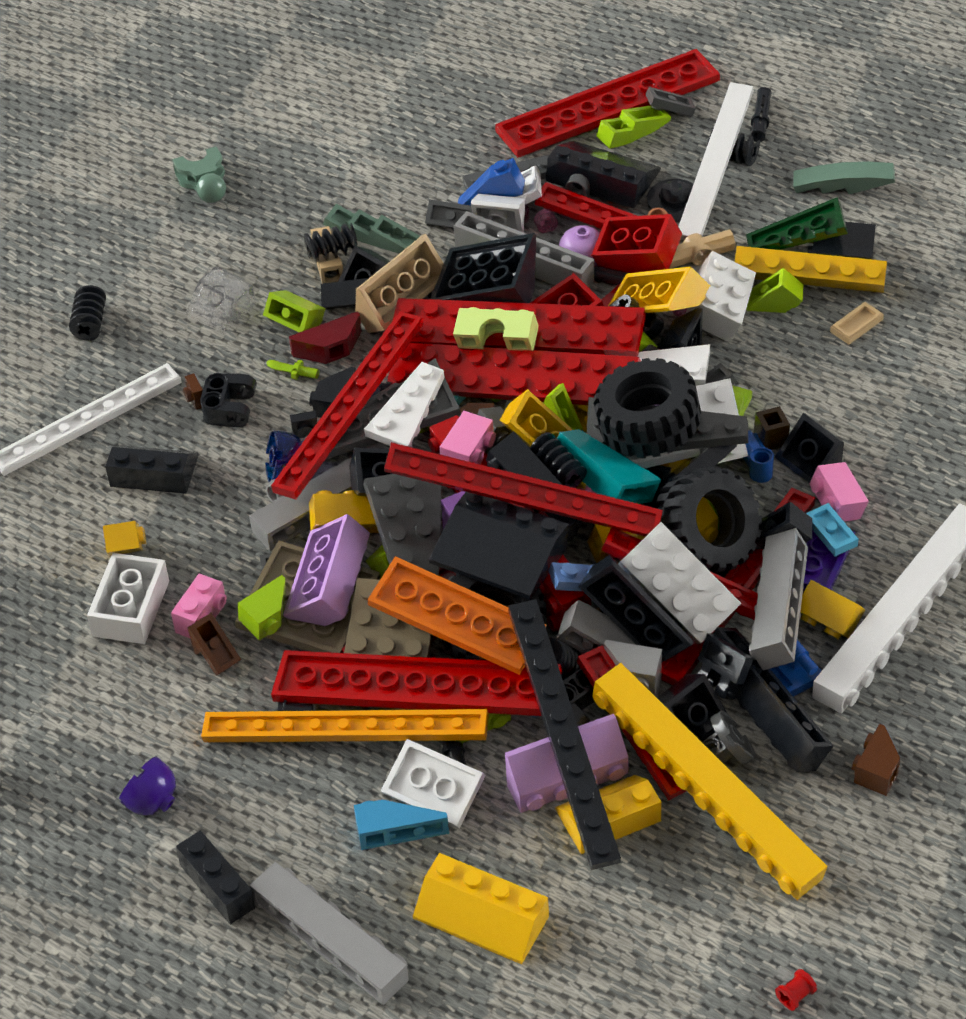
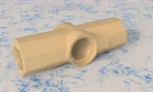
M729 229L705 237L698 233L689 235L683 243L678 244L669 269L691 262L696 266H700L711 251L721 254L735 250L736 242L732 231Z

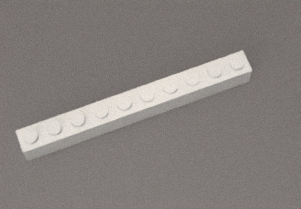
M958 504L813 682V699L841 714L848 705L852 707L856 703L859 691L863 686L867 688L871 684L875 671L878 668L883 669L892 650L897 651L900 648L904 635L916 628L920 615L922 613L927 614L932 607L933 599L936 596L940 597L944 593L949 579L957 577L961 570V564L966 561L965 505Z

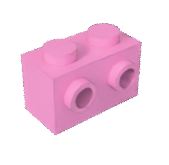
M463 411L441 444L440 455L481 464L485 451L488 447L491 448L495 442L496 433L493 432V420Z
M846 462L817 466L809 484L821 505L829 503L844 522L861 519L869 501Z
M202 574L197 575L171 612L175 633L190 638L187 627L211 612L215 618L226 604L227 599L223 582Z

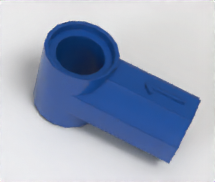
M749 430L748 443H746L748 456L743 457L749 467V476L758 483L768 482L773 477L774 454L770 449L765 448L757 433Z

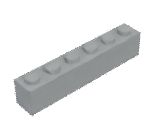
M468 211L454 225L455 247L526 234ZM536 237L535 278L552 285H557L574 273L588 287L591 286L594 282V259Z
M381 442L375 443L374 445L367 447L389 449L385 444ZM351 458L344 460L337 466L324 471L321 475L310 480L296 500L281 496L249 515L252 533L271 551L275 548L278 540L287 542L310 528L309 501L313 494L322 490L331 491L332 494H342L345 491L353 490L351 488L349 469Z
M797 528L767 536L765 548L762 550L763 563L760 568V585L757 587L758 599L757 605L754 607L755 621L752 625L753 635L752 642L749 645V652L751 657L754 658L753 660H757L763 670L795 661L808 546Z
M275 862L249 885L252 890L254 903L382 1005L409 981L408 965L398 953L392 954L385 948L383 942L374 935L372 937L369 936L355 919L346 918L333 902L323 900L314 887L300 882L291 869H284Z

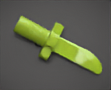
M268 360L266 362L267 366L271 369L291 372V379L297 380L299 376L314 379L319 377V369L304 366L302 360H298L294 365L275 360Z

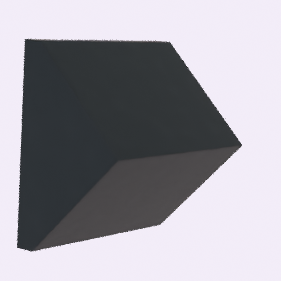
M803 413L775 457L810 483L817 466L842 463L844 442L809 415Z

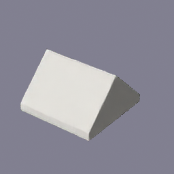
M477 194L472 199L471 209L473 214L524 232L526 198Z

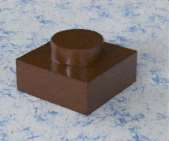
M194 373L184 376L186 387L183 388V392L187 402L192 401L196 410L201 409L203 389Z

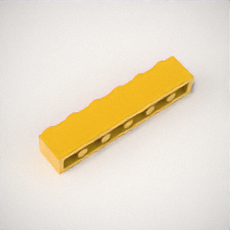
M736 246L734 261L756 272L755 280H765L784 268L804 285L884 293L887 261Z

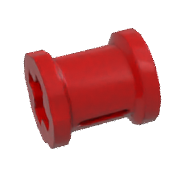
M798 969L794 973V978L785 985H779L775 989V993L785 1007L794 1011L798 1008L799 1002L808 994L813 995L817 991V985L808 973Z

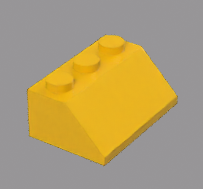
M632 775L599 789L615 840L661 822V800L648 779ZM569 801L556 806L555 810L581 854L585 853Z

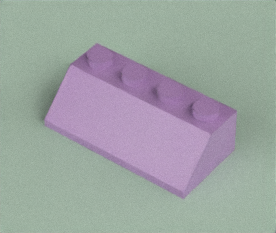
M346 514L310 531L283 614L285 618L326 626L342 620L347 615L349 601L355 589V581L361 569L360 565L367 549L370 532L350 515Z
M614 714L578 726L597 785L609 780H619L628 774V754ZM548 737L505 752L507 787L520 813L528 810L534 811L541 808L544 804L568 798Z

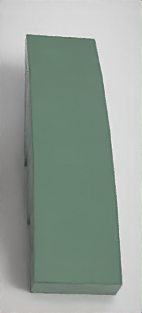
M841 162L793 171V187L796 193L820 188L822 194L846 188L848 194H854L895 183L894 164L885 162Z
M335 204L325 217L323 225L329 226L331 229L336 226L339 231H341L342 224H346L350 229V224L352 223L357 241L399 254L420 237V235L382 214L379 219H376L360 209L354 214L338 204Z

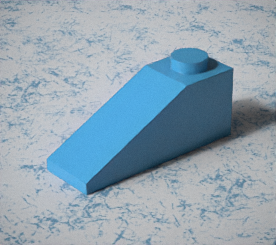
M388 800L365 801L354 805L361 850L449 834L446 812Z

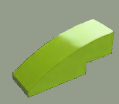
M651 106L623 109L619 118L601 120L596 137L609 149L624 146L660 129L671 120V116L665 110L659 111Z

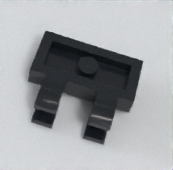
M707 633L698 656V660L703 663L698 674L706 675L710 684L716 687L715 692L719 697L725 699L727 695L731 699H735L739 693V686L737 684L744 685L754 658L716 634Z

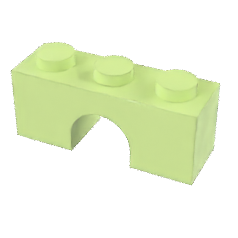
M476 307L459 308L453 335L458 348L484 349L485 341L490 335L504 333L503 338L508 350H534L539 325L534 312L528 310L509 311L500 308L493 310Z

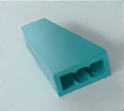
M580 429L559 433L557 439L561 442V445H564L568 452L574 455V459H577L581 466L587 469V475L582 482L595 493L637 504L653 501L661 481L659 477Z

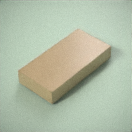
M864 302L830 327V332L849 345L881 322L884 314Z

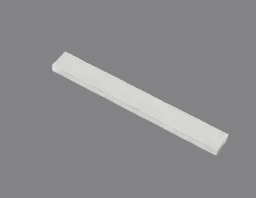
M732 82L729 84L678 226L683 233L681 236L682 240L695 233L703 236L753 94V86Z
M166 363L1 449L0 472L5 476L182 383L181 377Z

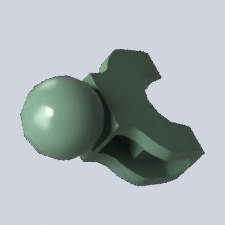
M216 146L205 149L207 155L199 161H188L183 156L172 159L174 172L181 187L196 190L199 198L207 203H216L226 194V184L223 179L225 171L221 164L222 155Z

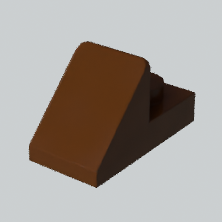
M212 612L187 627L195 654L202 653L216 676L242 660Z

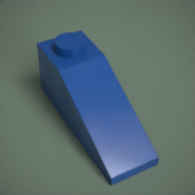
M514 158L506 161L500 160L491 165L459 197L458 204L471 206V201L477 194L508 197L523 195L525 179Z

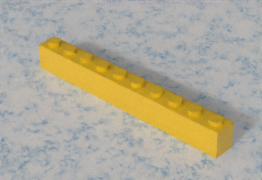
M619 663L595 681L592 697L597 706L605 709L610 715L614 714L619 727L625 729L633 737L637 746L645 749L653 757L657 766L665 769L674 778L677 786L686 790L694 798L699 808L709 812L715 818L719 828L723 831H728L735 838L740 849L744 852H749L757 860L761 870L765 873H770L778 881L780 888L786 894H791L798 900L823 880L828 866L622 663Z

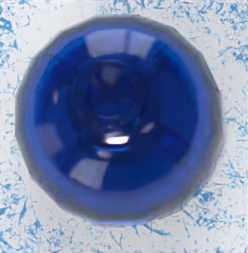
M271 431L266 448V454H269V463L265 462L268 482L278 477L303 443L296 435L286 431Z

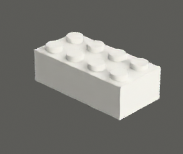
M662 522L618 563L697 645L701 644L705 640L707 633L711 634L741 604Z

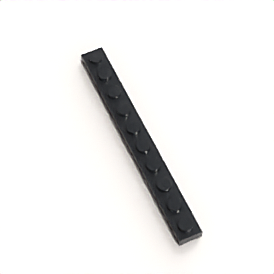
M537 600L508 605V613L590 869L594 870L618 864L621 861V856Z

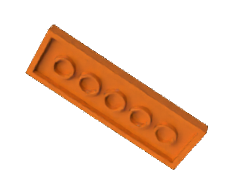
M394 557L368 598L369 606L520 675L525 667L507 606L401 558Z

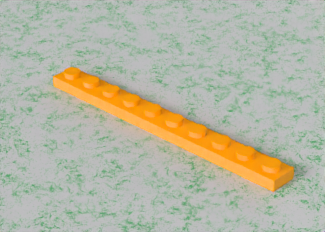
M487 709L205 712L201 737L203 742L406 741V739L411 741L486 740L489 714Z

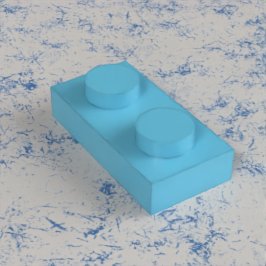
M829 503L806 513L812 518V530L834 556L858 546L859 539Z

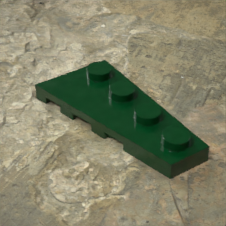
M838 197L748 233L746 238L748 247L781 250L845 235L848 232L841 203Z

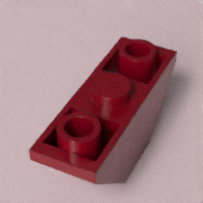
M357 311L289 336L292 356L324 364L349 356L362 332L360 313Z

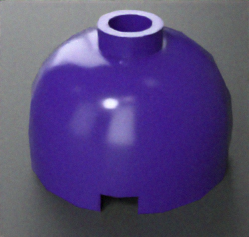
M156 756L141 767L144 771L138 777L134 775L119 797L120 802L125 807L138 815H153L160 809L165 812L175 801V798L172 796L176 789L174 773Z

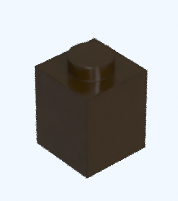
M781 407L756 412L753 433H757L765 448L770 450L781 448L790 431V423Z

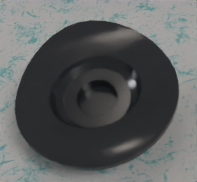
M682 179L661 181L649 190L647 194L648 205L651 209H665L668 214L672 215L675 222H680L694 184Z

